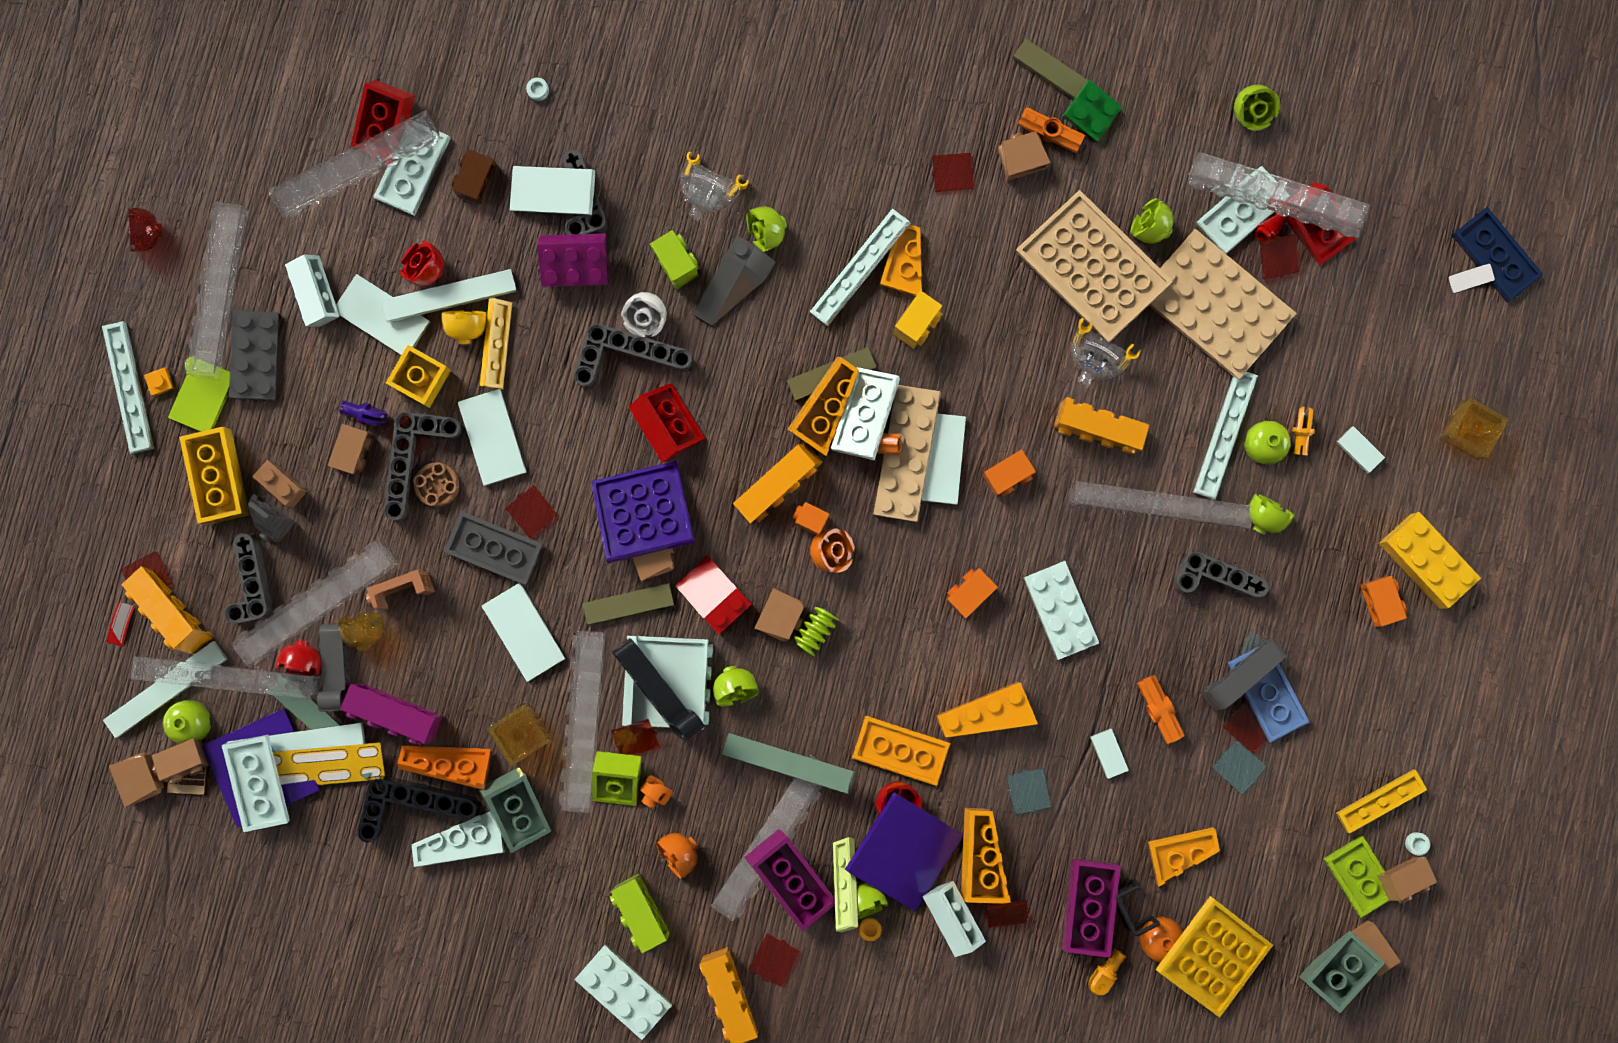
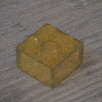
M1469 397L1459 402L1439 439L1476 460H1482L1489 457L1509 419Z
M529 703L522 705L487 728L510 767L518 764L553 741Z

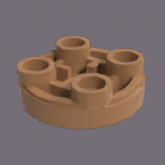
M440 462L425 465L413 479L417 497L423 503L432 507L448 505L455 499L459 491V479L456 472L451 467Z

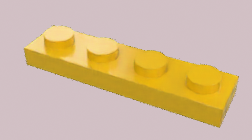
M496 298L489 299L480 386L503 389L512 302Z
M1411 770L1336 812L1346 832L1350 834L1425 792L1427 788L1417 771Z

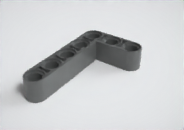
M594 324L587 330L574 372V379L584 389L593 387L596 383L606 350L680 372H686L691 369L693 360L691 354L685 349L601 324ZM596 331L604 333L601 340H593V334ZM617 337L625 339L624 344L620 347L614 346V340ZM639 343L646 345V349L642 353L635 352V346ZM664 349L667 351L664 359L656 358L658 350ZM589 352H596L597 358L594 361L586 360ZM682 355L688 357L687 364L683 366L676 363L678 357ZM585 372L590 373L591 378L588 382H580L581 374Z
M409 412L398 414L394 424L384 514L388 519L401 521L407 516L417 435L456 439L462 433V425L459 421L450 417ZM410 417L412 425L404 429L401 424L402 420ZM427 420H433L434 428L431 431H425L424 423ZM449 423H455L457 426L456 431L453 434H448L446 426ZM403 439L409 441V448L405 451H401L399 448V442ZM400 461H404L407 466L406 470L402 473L396 470V465ZM397 483H401L404 486V490L400 495H396L393 491ZM394 505H399L401 508V513L397 517L391 514V508Z

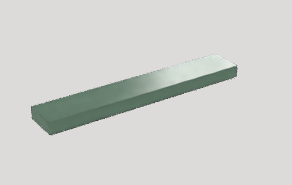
M282 674L268 689L276 699L311 730L341 726L328 712H320L317 702L286 674ZM373 772L361 775L367 780Z
M730 733L722 755L847 794H849L855 774L851 770Z

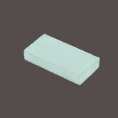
M1354 426L1336 442L1367 474L1385 458Z
M1111 728L1090 736L1107 779L1129 771Z

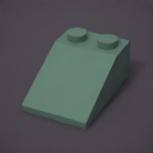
M519 767L487 783L485 790L479 789L511 853L551 832L527 777Z
M1348 931L1313 960L1299 978L1331 1007L1341 1013L1386 962L1355 934Z

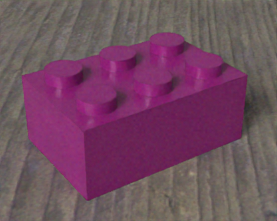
M606 233L545 235L539 237L537 252L541 287L608 285L610 273Z

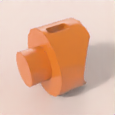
M652 775L646 779L640 788V791L645 794L642 802L652 809L658 803L665 806L673 794L671 789L664 786L663 781Z

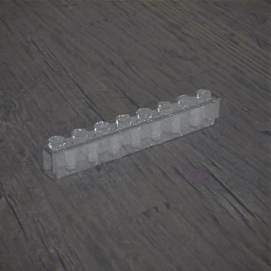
M425 110L271 188L269 196L283 218L288 215L290 217L296 216L302 212V208L308 205L310 207L316 206L321 202L322 198L326 196L333 197L341 192L340 189L346 186L350 188L360 182L359 179L368 176V178L373 177L380 172L379 169L385 166L387 168L393 167L399 162V159L405 156L410 158L425 146L426 148L434 146L438 143L437 140L440 139V133L429 113Z
M1198 152L1188 174L1189 185L1195 189H1205L1220 197L1227 196L1233 198L1239 203L1253 204L1258 209L1272 210L1280 216H1291L1297 218L1302 223L1310 222L1319 225L1324 230L1332 229L1347 237L1354 236L1359 238L1369 216L1370 204Z
M215 202L214 208L210 212L211 229L207 232L208 246L207 251L203 254L204 270L199 277L201 288L200 294L196 296L197 312L192 319L194 330L193 336L190 337L188 343L190 354L189 358L185 361L186 374L193 378L220 381L248 211L242 205Z
M1080 481L1072 483L1069 504L1072 506L1243 530L1251 528L1253 506Z
M376 540L365 546L366 550L363 553L352 555L346 560L347 564L341 568L337 566L329 571L327 578L324 580L318 579L310 585L311 589L307 592L296 594L291 598V603L286 606L283 604L273 610L274 615L268 619L266 617L260 619L254 624L255 628L251 631L245 630L237 635V640L231 645L246 666H254L396 567L399 562L386 543L382 541L377 542Z
M577 631V635H573L572 648H575V657H571L570 670L573 671V680L570 679L568 684V693H572L571 702H567L566 715H570L569 724L565 725L564 737L568 738L567 747L563 748V760H566V766L561 771V782L564 783L563 792L560 791L559 805H562V811L584 813L592 811V770L597 750L606 633Z
M133 656L130 679L317 699L321 676Z
M811 753L808 756V758L821 761ZM794 777L710 907L731 921H734L736 917L741 918L747 909L744 904L748 898L753 899L760 889L757 887V884L761 880L744 857L779 828L791 841L797 832L794 830L797 823L800 822L802 824L808 816L809 812L806 810L811 803L815 805L820 798L821 793L818 791L822 787L821 785Z

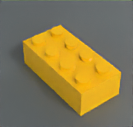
M219 427L179 437L197 523L211 525L249 516L250 513L232 430Z
M1420 512L1410 514L1378 543L1439 609L1450 608L1481 579Z

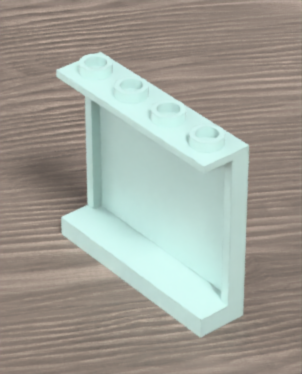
M627 636V639L631 638L637 644L685 708L693 710L704 725H708L709 711H705L706 702H710V689H706L707 680H711L712 667H708V658H712L713 644H709V640ZM625 670L622 726L669 727Z

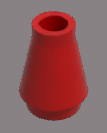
M1277 212L1274 216L1258 225L1255 231L1258 240L1265 244L1273 242L1287 221L1286 216L1281 212Z

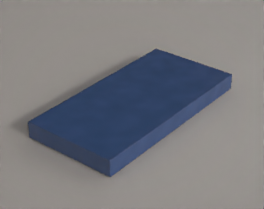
M1488 207L1484 208L1451 235L1477 267L1486 264L1491 265L1495 280L1490 283L1506 302L1511 301L1543 275Z

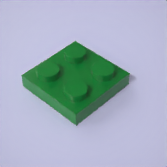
M1087 80L1062 116L1096 143L1101 139L1122 106L1091 80Z

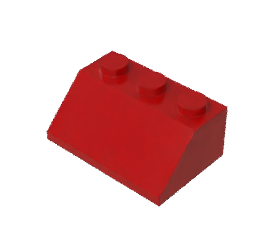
M672 383L642 394L628 406L662 463L679 456L706 439Z

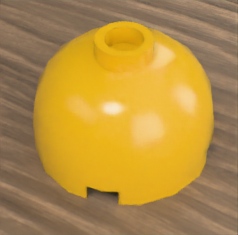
M464 310L445 311L442 313L443 329L450 338L457 339L458 344H471V340L479 338L486 328V312L474 310L472 312H464Z

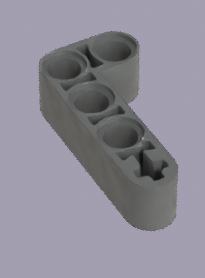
M577 150L565 152L563 155L565 168L574 169L571 160L575 159L578 169H587L580 152ZM595 188L592 215H579L568 220L565 225L567 235H574L571 234V230L575 226L582 227L579 234H602L607 230L608 223ZM596 218L602 219V223L598 227L591 225L592 221Z
M239 534L233 541V547L244 601L231 604L225 609V619L232 624H245L269 618L273 612L259 539L250 534ZM247 541H249L250 544H249V545H246V548H245V547H244V544L247 543ZM250 560H253L255 563L252 571H249L247 568ZM254 582L259 584V590L256 593L252 591V584ZM259 603L263 605V612L260 615L256 612V607ZM237 608H239L242 612V615L238 620L234 616V612Z
M1200 552L1189 553L1183 557L1174 579V587L1180 593L1193 592L1201 578L1251 598L1263 597L1269 589L1265 579ZM1192 556L1198 559L1199 564L1197 568H1192L1189 564ZM1212 565H1216L1219 568V574L1216 577L1210 573ZM1234 573L1240 578L1238 585H1234L1231 582V576ZM1183 577H1187L1190 580L1191 584L1188 589L1183 588L1181 585ZM1246 584H1257L1260 590L1255 592V588L1246 586Z
M345 623L321 624L319 637L323 692H319L317 696L318 709L320 712L341 711L340 708L350 687L347 629Z
M1270 638L1223 678L1205 687L1200 694L1214 711L1223 710L1233 704L1275 668L1287 655L1277 642Z

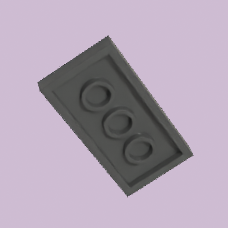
M233 310L229 383L230 399L276 401L279 312Z
M460 511L444 552L527 585L544 544Z

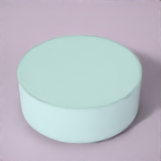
M533 78L527 83L526 90L532 100L542 101L548 96L549 87L542 78Z
M1414 832L1406 838L1405 846L1411 854L1421 856L1429 851L1430 841L1426 835Z

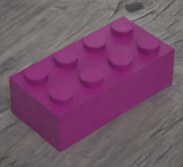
M363 683L350 684L340 710L346 712L345 715L355 720L359 718L367 720L366 724L374 728L385 727L388 729L387 733L400 737V735L409 737L408 741L416 745L434 741L444 717Z
M780 828L744 857L802 931H805L835 905L833 895Z
M1071 857L1061 947L1065 952L1111 958L1117 904L1116 896L1118 895L1121 867L1117 863Z

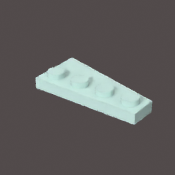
M490 812L476 816L469 821L455 825L446 831L412 844L414 867L505 853L503 837Z

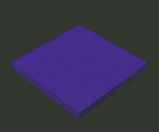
M677 461L591 481L607 563L695 543Z
M286 708L202 745L237 828L242 826L222 745L228 741L296 732ZM315 780L281 785L286 805L321 790L320 785H317Z
M894 792L845 870L916 911L923 900V896L929 891L962 839L963 834Z

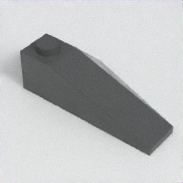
M737 235L693 315L713 326L731 311L736 304L745 299L750 292L766 280L776 262L758 247Z
M253 494L248 507L255 528L261 532L259 536L269 543L272 541L280 543L296 521L261 495Z

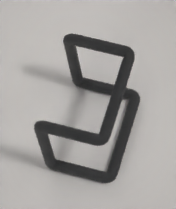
M1132 879L1118 886V891L1132 884L1135 885L1116 896V908L1125 927L1131 930L1134 936H1140L1158 927L1160 922L1153 916H1149L1135 924L1132 923L1120 899L1142 887L1139 882ZM1149 921L1153 922V924L1139 931L1135 929Z

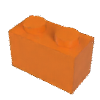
M1021 449L986 470L982 475L994 495L998 496L1001 494L1004 497L1014 491L1012 486L1020 482L1021 485H1024L1033 479L1031 475L1036 471Z
M805 502L803 506H798L793 517L796 519V526L815 535H820L829 518V513Z
M980 568L975 571L970 569L962 577L965 581L960 586L955 584L947 592L949 597L946 601L964 619L998 588Z
M1385 576L1360 585L1374 627H1382L1407 618L1405 614L1407 612L1406 605L1403 600H1400L1398 594L1399 585L1392 576Z

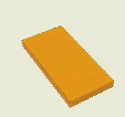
M865 715L852 759L937 786L951 743Z

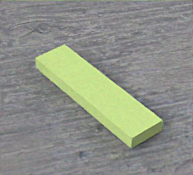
M850 837L833 843L836 931L841 933L858 928L856 876L845 870L855 854V842Z

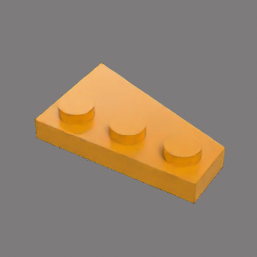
M909 225L890 249L880 285L917 296L919 291H922L920 227Z
M1214 827L1148 842L1158 887L1165 884V881L1173 876L1177 877L1190 866L1197 865L1220 851Z

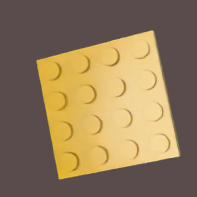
M1210 896L1156 970L1220 1018L1272 948L1273 944Z

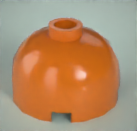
M838 528L826 529L821 531L820 535L817 534L812 540L810 556L816 567L822 571L839 573L847 570L852 564L853 559L850 558L851 552H854V544L846 531L839 530Z
M670 833L656 842L662 858L665 857L669 863L668 867L679 879L687 876L695 868L698 859L696 853L698 846L692 837L687 839L683 834Z
M1163 916L1155 918L1160 922L1158 927L1139 936L1141 948L1145 955L1161 963L1184 932L1181 926L1174 920ZM1149 921L1145 923L1142 929L1153 924V922Z

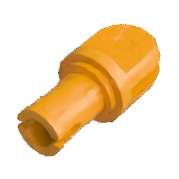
M1305 407L1299 409L1297 427L1292 428V432L1296 434L1293 454L1300 455L1302 446L1301 455H1308L1309 439L1312 434H1315V429H1311L1313 420V409L1311 407L1308 408L1306 428H1302Z
M1114 948L1111 958H1108L1104 965L1097 966L1088 982L1091 992L1098 996L1109 992L1118 978L1116 976L1118 968L1127 957L1125 954Z

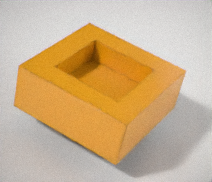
M165 367L144 375L151 396L155 397L175 389L170 373Z

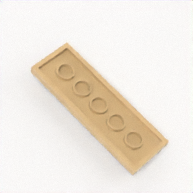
M898 385L888 434H900L901 451L899 455L884 454L874 515L918 522L940 402V391Z

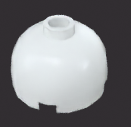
M641 292L634 294L626 301L621 317L623 316V324L632 334L645 337V335L656 336L662 330L667 313L666 307L657 295Z

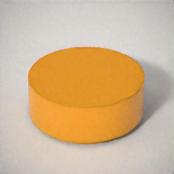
M868 917L861 921L859 933L864 940L874 941L880 937L882 929L877 919Z

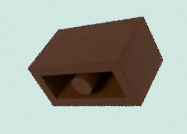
M468 150L467 155H463L461 159L459 174L455 175L452 181L454 193L457 196L481 204L497 166L494 159Z

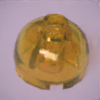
M357 613L355 618L350 619V615H347L337 621L339 634L343 642L350 647L357 648L358 651L369 650L370 646L376 644L384 633L383 616L380 617L379 613Z

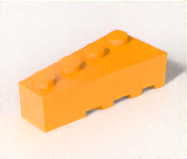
M837 357L787 430L827 456L829 446L835 435L838 422L843 414L846 401L851 393L859 369L842 357Z
M1066 397L1061 402L1054 428L1059 430L1058 433L1066 436L1076 434L1080 436L1079 439L1087 442H1092L1093 440L1100 441L1101 446L1107 448L1117 446L1123 448L1122 452L1135 455V452L1142 451L1149 428L1148 424L1125 416H1119V419L1114 418L1115 414L1107 410L1093 411L1092 405L1087 403L1073 404L1074 399Z
M806 442L798 444L733 504L749 523L755 521L760 523L769 515L767 511L772 506L774 508L778 507L785 500L783 497L788 492L792 494L801 486L800 482L805 478L809 479L816 473V468L823 461Z
M141 566L121 584L126 590L125 595L132 602L137 603L139 606L138 611L145 618L150 619L152 622L151 627L158 634L163 635L165 638L164 643L171 650L176 649L194 655L214 638L209 631L205 632L199 628L201 622L183 610L186 606L178 598L169 595L172 591L153 570Z
M1021 682L1013 683L936 715L945 737L1038 724Z
M965 808L961 896L965 902L1011 904L1002 865V855L998 845L993 811L984 808Z
M726 947L704 955L699 964L700 969L708 983L709 995L716 1004L714 1008L717 1018L722 1020L724 1025L722 1032L726 1042L744 1043L758 1038V1030L729 948Z

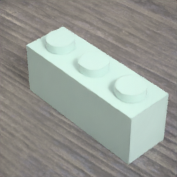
M304 254L285 264L305 326L321 327L340 317L319 255Z
M954 881L937 886L923 896L955 957L971 953L986 942Z

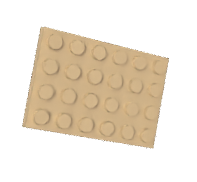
M1080 190L1016 249V253L1089 325L1090 321H1092V328L1107 343H1110L1173 283Z
M1197 229L1193 230L1160 268L1173 283L1149 305L1238 380L1297 314Z

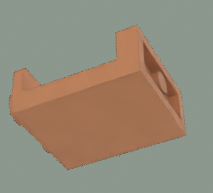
M415 570L368 587L366 599L369 606H373L375 610H386L388 605L385 596L412 586H414L417 594L428 595L435 591L428 571Z

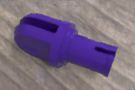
M344 400L340 405L341 408H344V410L339 409L340 414L357 418L359 424L384 426L387 423V420L383 419L388 418L387 412L372 407L369 403H363L360 406Z

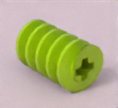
M819 607L814 608L818 615H809L812 623L804 622L807 630H799L802 638L794 637L797 645L814 657L816 655L812 649L820 650L817 642H825L822 634L828 636L831 634L827 627L835 628L832 620L840 621L834 615Z

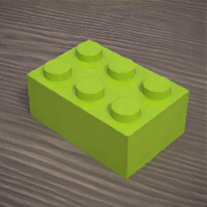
M640 873L616 885L611 891L612 896H610V900L615 909L619 907L623 915L620 917L625 929H630L633 935L631 941L635 949H640L641 953H644L667 941L670 932Z

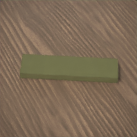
M1026 38L1013 56L1014 60L1072 99L1076 97L1087 79Z
M868 347L842 357L856 368L868 370L876 368ZM834 361L788 379L787 383L794 400L797 401L810 396Z
M670 583L582 604L586 622L589 625L673 606L674 601Z

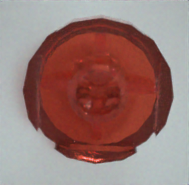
M128 208V213L133 214L129 215L131 252H143L152 249L157 244L158 237H163L162 223H157L156 216L146 209Z

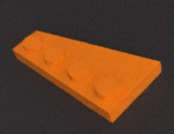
M401 746L397 764L398 768L485 790L492 753L491 749Z

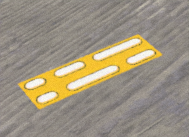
M380 743L273 752L281 785L315 780L317 785L369 781L381 775L385 776ZM373 772L367 780L361 775Z

